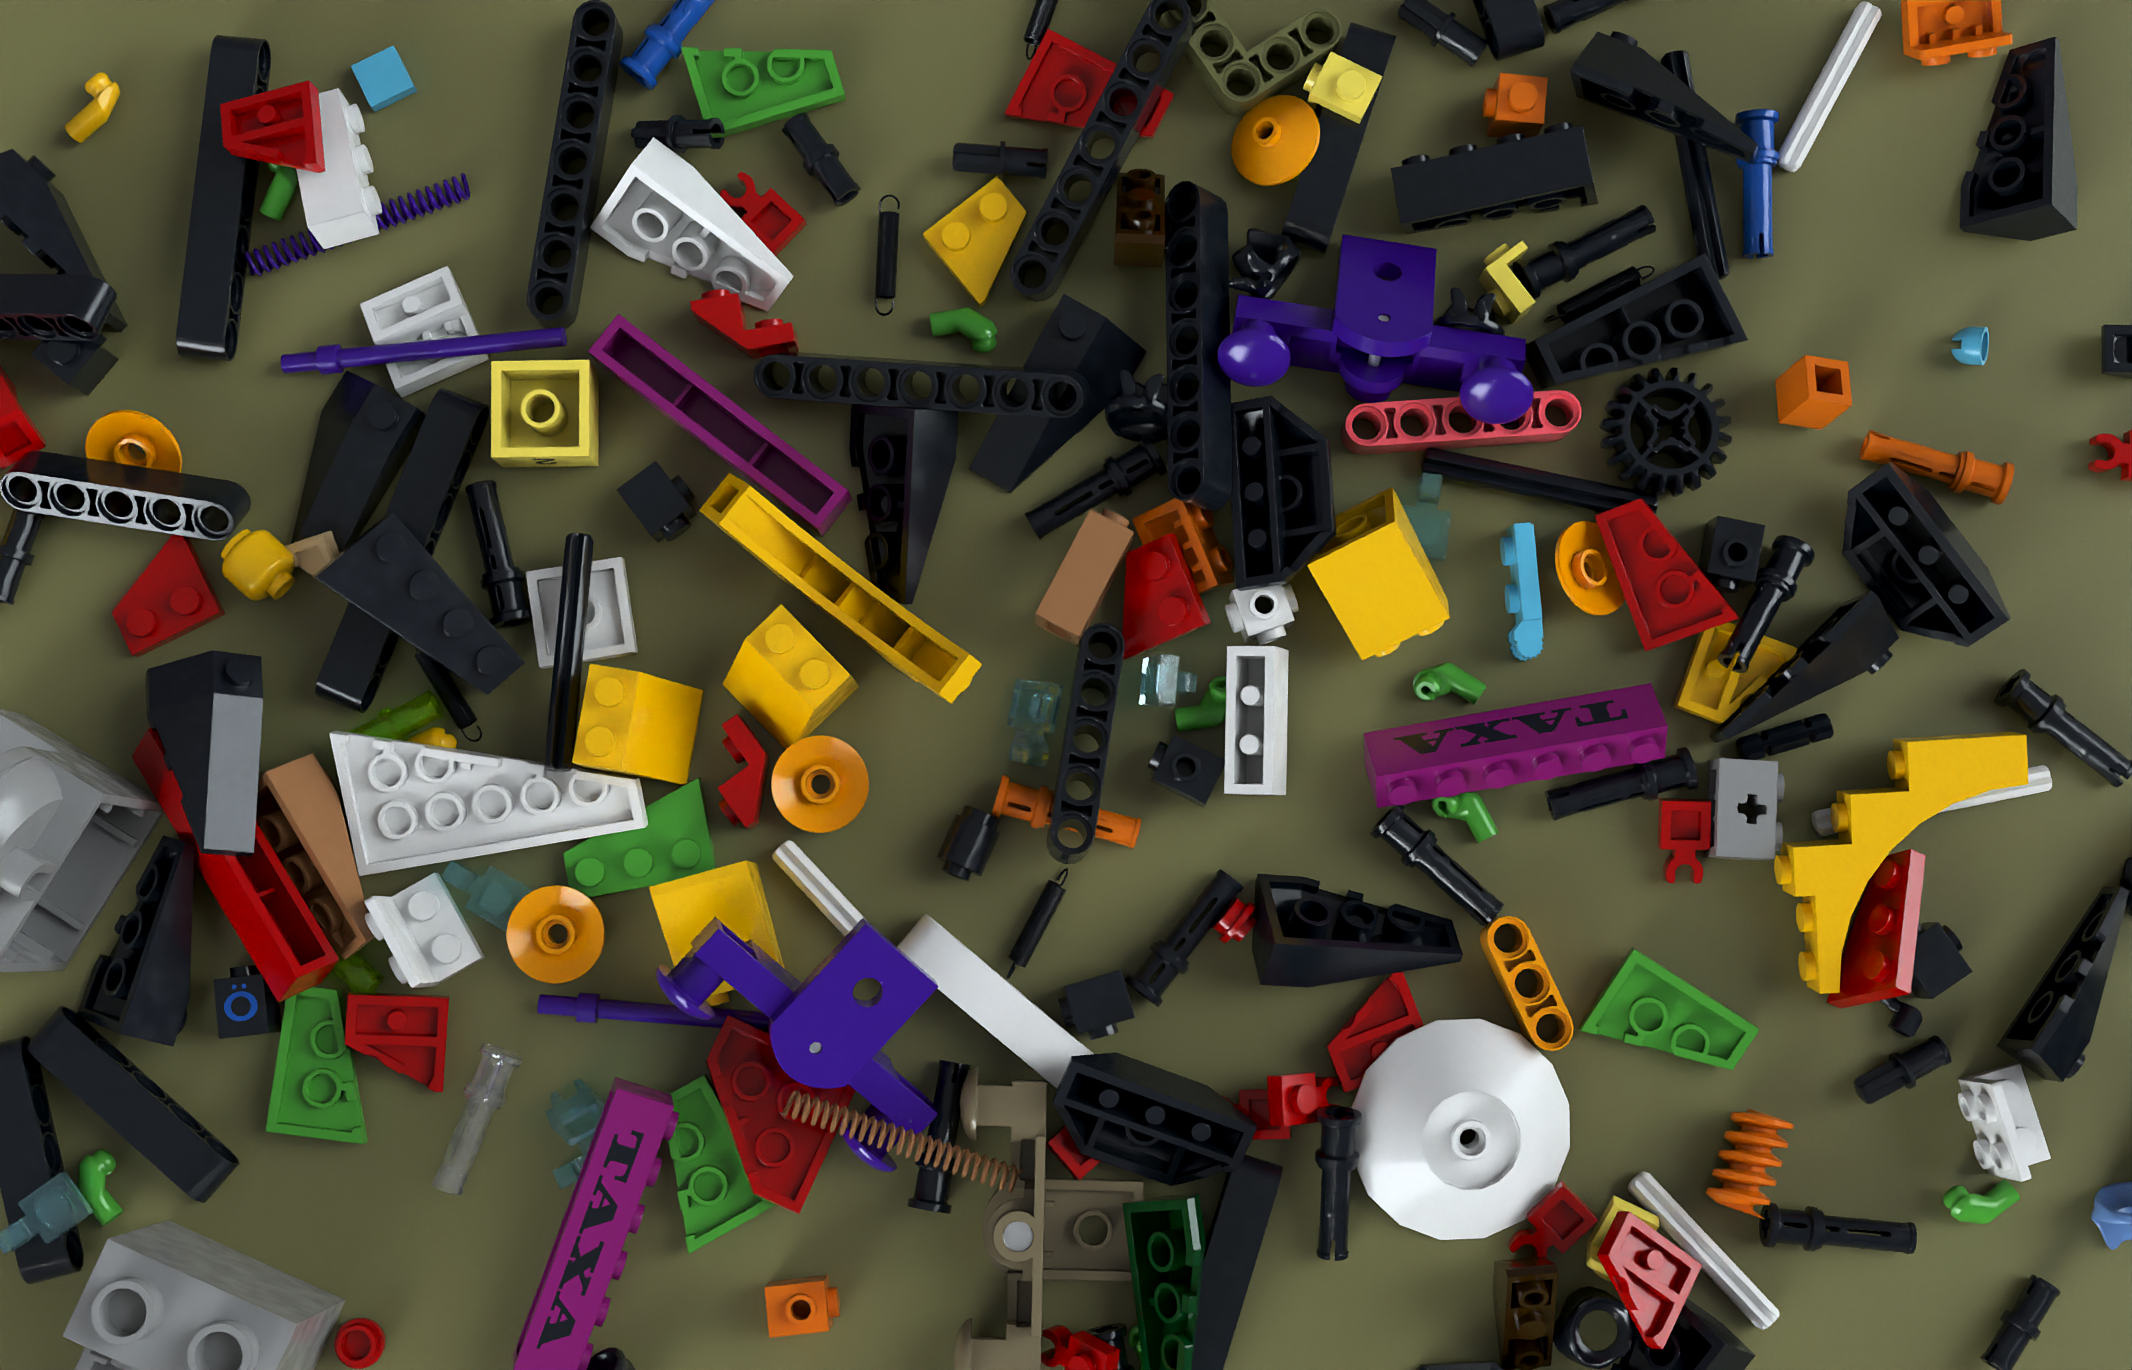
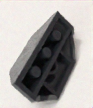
M1271 395L1231 403V507L1236 588L1239 591L1287 584L1336 535L1330 441Z
M1890 461L1848 491V507L1842 554L1870 591L1872 590L1879 597L1884 609L1901 631L1955 642L1954 644L1969 647L2010 620L2011 617L1989 569L1927 489Z
M1117 1052L1071 1056L1053 1097V1104L1057 1112L1060 1113L1080 1154L1170 1186L1203 1179L1222 1171L1227 1173L1238 1170L1257 1129V1124L1209 1086Z

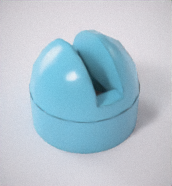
M1971 326L1959 330L1952 338L1953 341L1961 342V349H1951L1954 358L1960 363L1967 365H1985L1989 349L1988 328Z

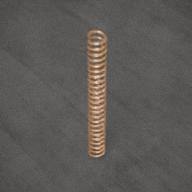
M799 1090L792 1093L782 1113L783 1117L788 1114L796 1098L792 1113V1119L794 1120L797 1118L805 1102L801 1118L802 1123H804L815 1104L811 1125H816L824 1108L820 1125L822 1130L826 1127L834 1110L830 1132L835 1131L843 1114L839 1131L840 1136L844 1135L853 1116L849 1139L854 1137L862 1120L858 1138L859 1143L863 1141L872 1123L867 1142L869 1146L872 1145L881 1126L877 1144L878 1149L882 1147L891 1129L886 1148L887 1152L891 1151L895 1139L900 1132L896 1154L899 1155L901 1153L904 1143L909 1136V1143L905 1154L906 1159L910 1157L913 1147L919 1138L914 1159L916 1162L919 1161L922 1151L928 1142V1149L924 1159L925 1165L929 1163L931 1155L938 1144L933 1166L934 1168L938 1167L940 1159L947 1148L943 1171L948 1169L949 1163L957 1150L952 1173L953 1175L957 1173L960 1162L966 1154L964 1168L961 1173L962 1178L966 1177L968 1168L975 1157L974 1169L971 1174L972 1181L976 1179L978 1170L985 1159L980 1183H985L989 1169L994 1163L989 1185L990 1188L995 1185L997 1175L1003 1166V1174L998 1186L999 1190H1002L1010 1171L1013 1169L1012 1179L1008 1187L1009 1194L1013 1192L1016 1180L1023 1171L1022 1167L1017 1170L1015 1164L1008 1167L1006 1161L998 1164L996 1157L989 1161L987 1154L980 1157L978 1151L970 1154L968 1148L962 1151L959 1145L952 1148L949 1141L942 1145L940 1138L933 1142L931 1135L924 1138L922 1132L914 1136L913 1130L909 1129L905 1132L903 1125L895 1129L893 1122L886 1126L884 1119L877 1122L875 1116L867 1120L865 1112L858 1116L856 1109L848 1114L846 1106L839 1110L837 1103H834L829 1107L827 1099L820 1104L818 1096L810 1101L809 1093L801 1097Z

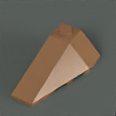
M314 753L266 771L259 778L256 822L329 943L344 959H348L371 941L374 936L365 920V914L368 912L338 793L327 770L320 765Z

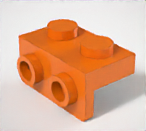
M1901 0L1903 52L1906 56L1921 60V65L1923 66L1946 64L1951 62V55L1966 52L1967 57L1972 58L1997 54V47L2013 44L2012 33L2005 32L2002 29L2001 0Z

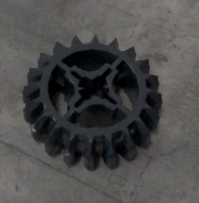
M1672 367L1669 369L1665 380L1658 368H1652L1648 372L1647 380L1640 374H1635L1630 379L1631 388L1620 385L1615 391L1619 401L1610 400L1605 405L1604 409L1614 418L1603 419L1600 422V429L1613 433V435L1604 438L1600 442L1601 448H1615L1616 453L1609 457L1606 462L1609 466H1615L1619 462L1624 465L1625 469L1620 472L1619 480L1625 481L1632 474L1638 477L1634 484L1635 491H1643L1648 483L1651 482L1654 497L1662 496L1666 486H1668L1673 497H1678L1684 492V484L1691 491L1697 490L1702 486L1701 477L1710 480L1717 474L1713 464H1722L1726 461L1727 455L1718 447L1729 445L1732 442V437L1727 433L1720 432L1719 429L1727 427L1731 423V417L1725 415L1717 416L1716 411L1725 405L1724 399L1719 398L1711 403L1706 396L1712 392L1713 386L1707 383L1699 390L1695 388L1694 385L1697 381L1696 373L1691 372L1681 382L1678 368ZM1666 397L1682 403V405L1677 410L1666 411L1656 404L1650 406L1645 399ZM1632 414L1637 418L1635 423L1640 427L1644 436L1643 444L1638 450L1635 448L1630 435ZM1693 415L1700 428L1701 442L1699 450L1694 447L1696 441L1688 431V423ZM1678 418L1679 421L1672 427L1674 433L1653 447L1652 444L1659 437L1657 432L1666 424L1669 425ZM1663 453L1671 456L1675 461L1680 458L1687 466L1673 469L1663 468L1650 463L1649 460L1655 454Z

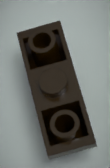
M1133 169L1128 173L1119 172L1117 176L1114 265L1162 268L1165 245V175L1155 174L1148 169Z
M1544 1256L1494 1261L1493 1301L1500 1364L1504 1370H1533L1538 1367L1551 1366L1558 1269L1555 1263Z

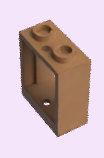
M1103 508L1101 514L1090 509L1035 612L1037 626L1079 647L1084 632L1089 628L1126 558V553L1129 552L1132 546L1134 531L1127 528L1129 521L1126 518Z

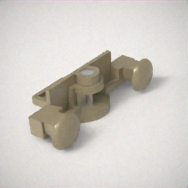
M975 1067L968 1073L963 1083L960 1097V1115L963 1129L968 1138L974 1142L977 1141L978 1126H1011V1165L1015 1164L1017 1170L1022 1167L1023 1171L1016 1180L1013 1192L1009 1194L1008 1187L1012 1179L1013 1169L1010 1171V1178L1006 1181L1002 1190L998 1188L991 1197L982 1222V1238L988 1256L998 1270L1008 1278L1006 1337L972 1336V1318L967 1319L961 1325L956 1336L953 1355L954 1370H1041L1043 1280L1132 1282L1122 1203L1143 1200V1180L1045 1178L1047 1080L1013 1079L1012 1085H980L979 1068ZM1088 1216H1098L1107 1224V1234L1098 1243H1088L1079 1235V1225Z

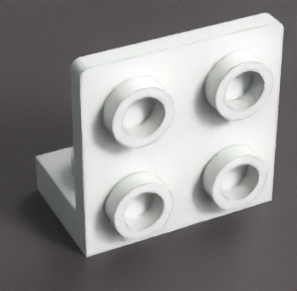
M439 873L427 876L392 897L371 896L364 900L369 910V913L365 914L366 923L379 941L385 939L393 954L388 959L390 967L402 984L408 982L412 988L434 987L485 958Z
M2011 1063L1958 1079L1962 1090L1961 1093H1958L1959 1106L1966 1120L1972 1121L1977 1140L1973 1142V1148L1980 1166L1983 1169H1987L1988 1174L2020 1182L2031 1179L2028 1165L2051 1159L2021 1064Z

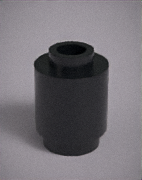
M965 805L961 815L955 814L937 855V858L945 862L942 871L964 881H969L971 874L981 877L1000 835L996 831L1000 820L986 812Z

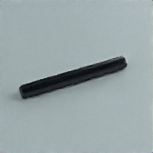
M1677 50L1664 54L1661 64L1695 92L1688 53L1685 50ZM1675 135L1697 257L1706 253L1718 280H1722L1729 275L1730 271L1706 146Z
M1426 448L1421 463V471L1424 475L1600 512L1611 510L1643 498L1655 514L1658 507V499L1652 493L1637 492L1624 487L1437 448Z
M569 533L565 540L544 759L545 768L553 772H569L573 768L572 759L575 747L594 544L591 535L584 533Z

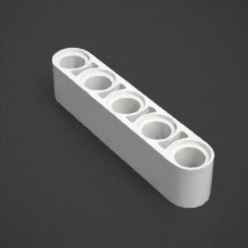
M926 913L897 946L936 981L939 986L938 989L1055 1088H1058L1071 1056L1094 1054Z

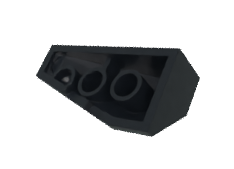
M1597 31L1574 62L1570 73L1578 98L1750 164H1755L1758 157V144L1644 49L1638 47V41L1631 36L1617 31H1612L1611 35L1608 36Z
M2052 37L2009 50L1992 98L1995 109L1987 131H1980L1976 143L1980 151L1973 170L1966 171L1961 185L1960 229L1963 232L2033 241L2077 230L2078 186L2060 42L2056 37Z
M14 149L0 153V221L16 235H22L25 238L22 244L51 269L55 268L58 271L56 274L90 275L106 282L64 195L50 182L56 176L53 171L35 155L27 160ZM115 301L106 323L121 332L128 325Z
M346 370L321 411L291 544L332 531L339 553H341L358 539L411 452L426 415L417 407L379 385Z
M1871 590L1843 602L1797 648L1796 654L1773 673L1762 687L1750 695L1710 737L1716 743L1727 740L1866 671L1871 675L1877 672L1893 656L1888 649L1899 639L1879 597Z
M212 650L149 668L146 672L147 718L152 731L157 730L165 749L163 759L168 771L173 770L182 792L181 804L200 852L252 857L255 846L263 713L261 656Z
M162 836L136 886V895L139 901L128 916L121 915L116 923L114 930L117 934H120V937L110 956L100 954L76 1016L119 1034L174 1046L177 1034L182 1031L186 1023V1008L190 997L194 844Z
M1272 874L1257 875L1254 899V918L1257 921L1253 926L1252 952L1260 985L1308 988L1456 963L1462 959L1463 953L1451 919L1399 904H1394L1389 909L1363 902L1364 894L1348 890L1347 895L1342 896L1319 889L1320 881L1307 877Z

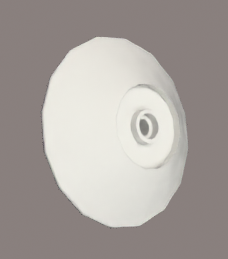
M1483 1019L1435 1020L1396 1038L1365 1071L1351 1107L1362 1114L1361 1123L1356 1125L1355 1151L1360 1155L1356 1169L1367 1194L1399 1225L1439 1240L1486 1238L1523 1221L1527 1217L1526 1214L1555 1187L1570 1149L1569 1102L1552 1063L1520 1033ZM1467 1129L1474 1130V1140L1469 1144H1461V1133Z

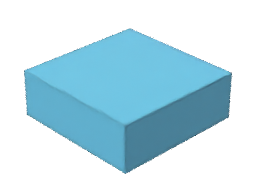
M390 46L351 65L374 112L418 92L394 46Z

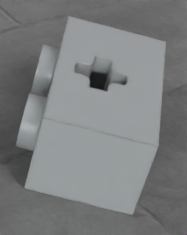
M1728 758L1708 761L1707 799L1711 801L1710 850H1705L1704 858L1754 861L1775 859V851H1780L1783 842L1782 823L1776 822L1777 802L1782 801L1785 789L1784 776L1782 773H1778V761ZM1746 803V806L1754 807V816L1746 817L1745 814L1738 813V804Z

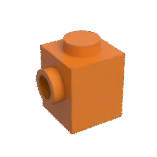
M1500 73L1493 88H1486L1484 94L1482 116L1489 117L1487 136L1503 137L1510 134H1524L1525 138L1537 136L1544 125L1548 77Z
M1804 355L1775 380L1778 422L1781 424L1822 430L1852 406L1849 365L1847 361Z
M828 1275L769 1281L764 1287L769 1338L826 1332L833 1325V1317H840L838 1287H829Z

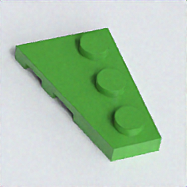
M681 47L703 119L719 118L723 123L725 134H712V138H723L846 100L831 50L774 49L772 52L743 51L742 48H724V51L699 50L698 47Z
M701 778L691 781L646 806L649 825L645 828L593 836L563 852L569 887L581 891L589 898L646 888L716 869Z
M707 1074L671 1093L674 1103L673 1111L679 1112V1117L673 1136L668 1143L678 1185L677 1194L684 1219L688 1254L776 1205L752 1194L718 1095Z

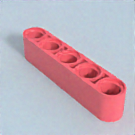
M1567 391L1534 392L1530 408L1523 416L1518 418V429L1509 430L1500 424H1487L1471 417L1462 407L1460 397L1364 403L1350 410L1341 427L1340 436L1342 443L1349 451L1360 455L1425 451L1426 448L1457 449L1555 442L1562 440L1577 426L1581 419L1582 409L1578 399ZM1557 406L1562 409L1566 415V425L1560 427L1549 423L1545 416V408ZM1455 412L1466 415L1472 425L1471 431L1458 433L1453 430L1449 424V415ZM1415 416L1423 423L1424 433L1416 437L1406 434L1401 428V418ZM1358 419H1367L1375 426L1376 437L1369 440L1357 437L1353 432L1352 423Z

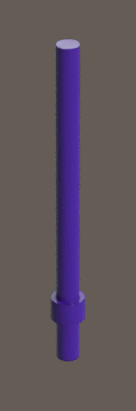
M564 327L344 349L339 344L318 346L317 350L313 352L283 354L281 356V368L285 374L318 370L322 375L343 373L344 369L348 367L564 347L567 345V335Z
M579 992L578 997L540 994L537 1005L538 1014L576 1017L577 1022L597 1023L598 1019L721 1028L726 1016L729 1015L764 1032H769V1017L759 1011L712 1008L715 1012V1017L709 1020H702L686 1014L671 1004L600 999V994Z

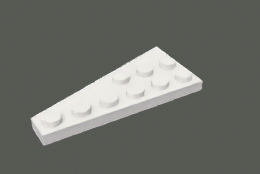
M336 730L329 733L359 876L635 830L649 825L640 778L637 776L573 767L569 772H553L545 768L544 762Z

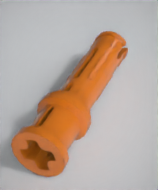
M1873 430L1867 432L1860 451L1861 460L1883 465L1891 461L1902 471L1947 483V488H1950L1951 492L1960 494L1965 490L1990 497L1991 503L2001 505L2004 502L2014 476L2015 467L2012 463L2004 462L2002 465L1974 458V453L1969 451L1958 452L1955 455L1886 436Z
M1002 774L991 815L996 818L1006 815L1028 821L1032 828H1044V825H1049L1054 797L1053 790H1049V787L1044 785L1036 789L1010 781V776ZM1099 808L1095 837L1134 849L1142 818H1133ZM1063 828L1070 831L1078 832L1076 829L1073 828Z

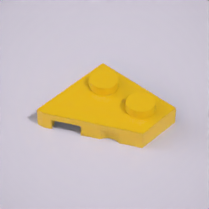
M996 176L923 233L924 240L979 308L986 304L989 292L999 271L1003 269L1010 254L1009 250L1024 225L1027 212L1001 179H998V176Z
M1727 622L1699 633L1673 707L1721 724L1750 695L1762 687L1773 673L1796 654L1797 647L1763 636L1749 663L1748 670L1745 673H1736L1732 669L1737 662L1739 653H1735L1728 668H1725L1718 661V655L1725 647L1736 625Z

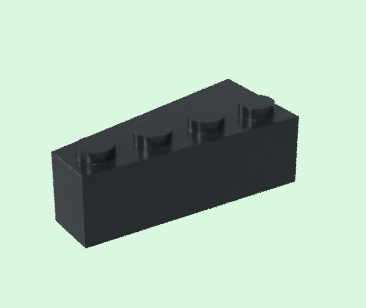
M1559 123L1544 129V134L1525 138L1524 134L1506 135L1497 139L1496 145L1477 149L1475 144L1457 146L1448 151V156L1430 159L1428 155L1412 156L1402 160V166L1391 168L1400 224L1406 234L1467 225L1472 221L1471 215L1478 213L1481 214V218L1484 220L1494 221L1511 218L1513 214L1519 211V207L1528 206L1529 209H1538L1539 213L1557 211L1560 208V204L1566 202L1567 199L1580 198L1581 207L1598 204L1583 125L1573 127L1572 123Z
M1706 253L1527 343L1526 358L1541 388L1545 389L1729 347L1747 341L1748 338Z
M393 512L386 514L312 576L313 579L345 599L348 603L373 618L392 633L483 694L488 695L525 663Z

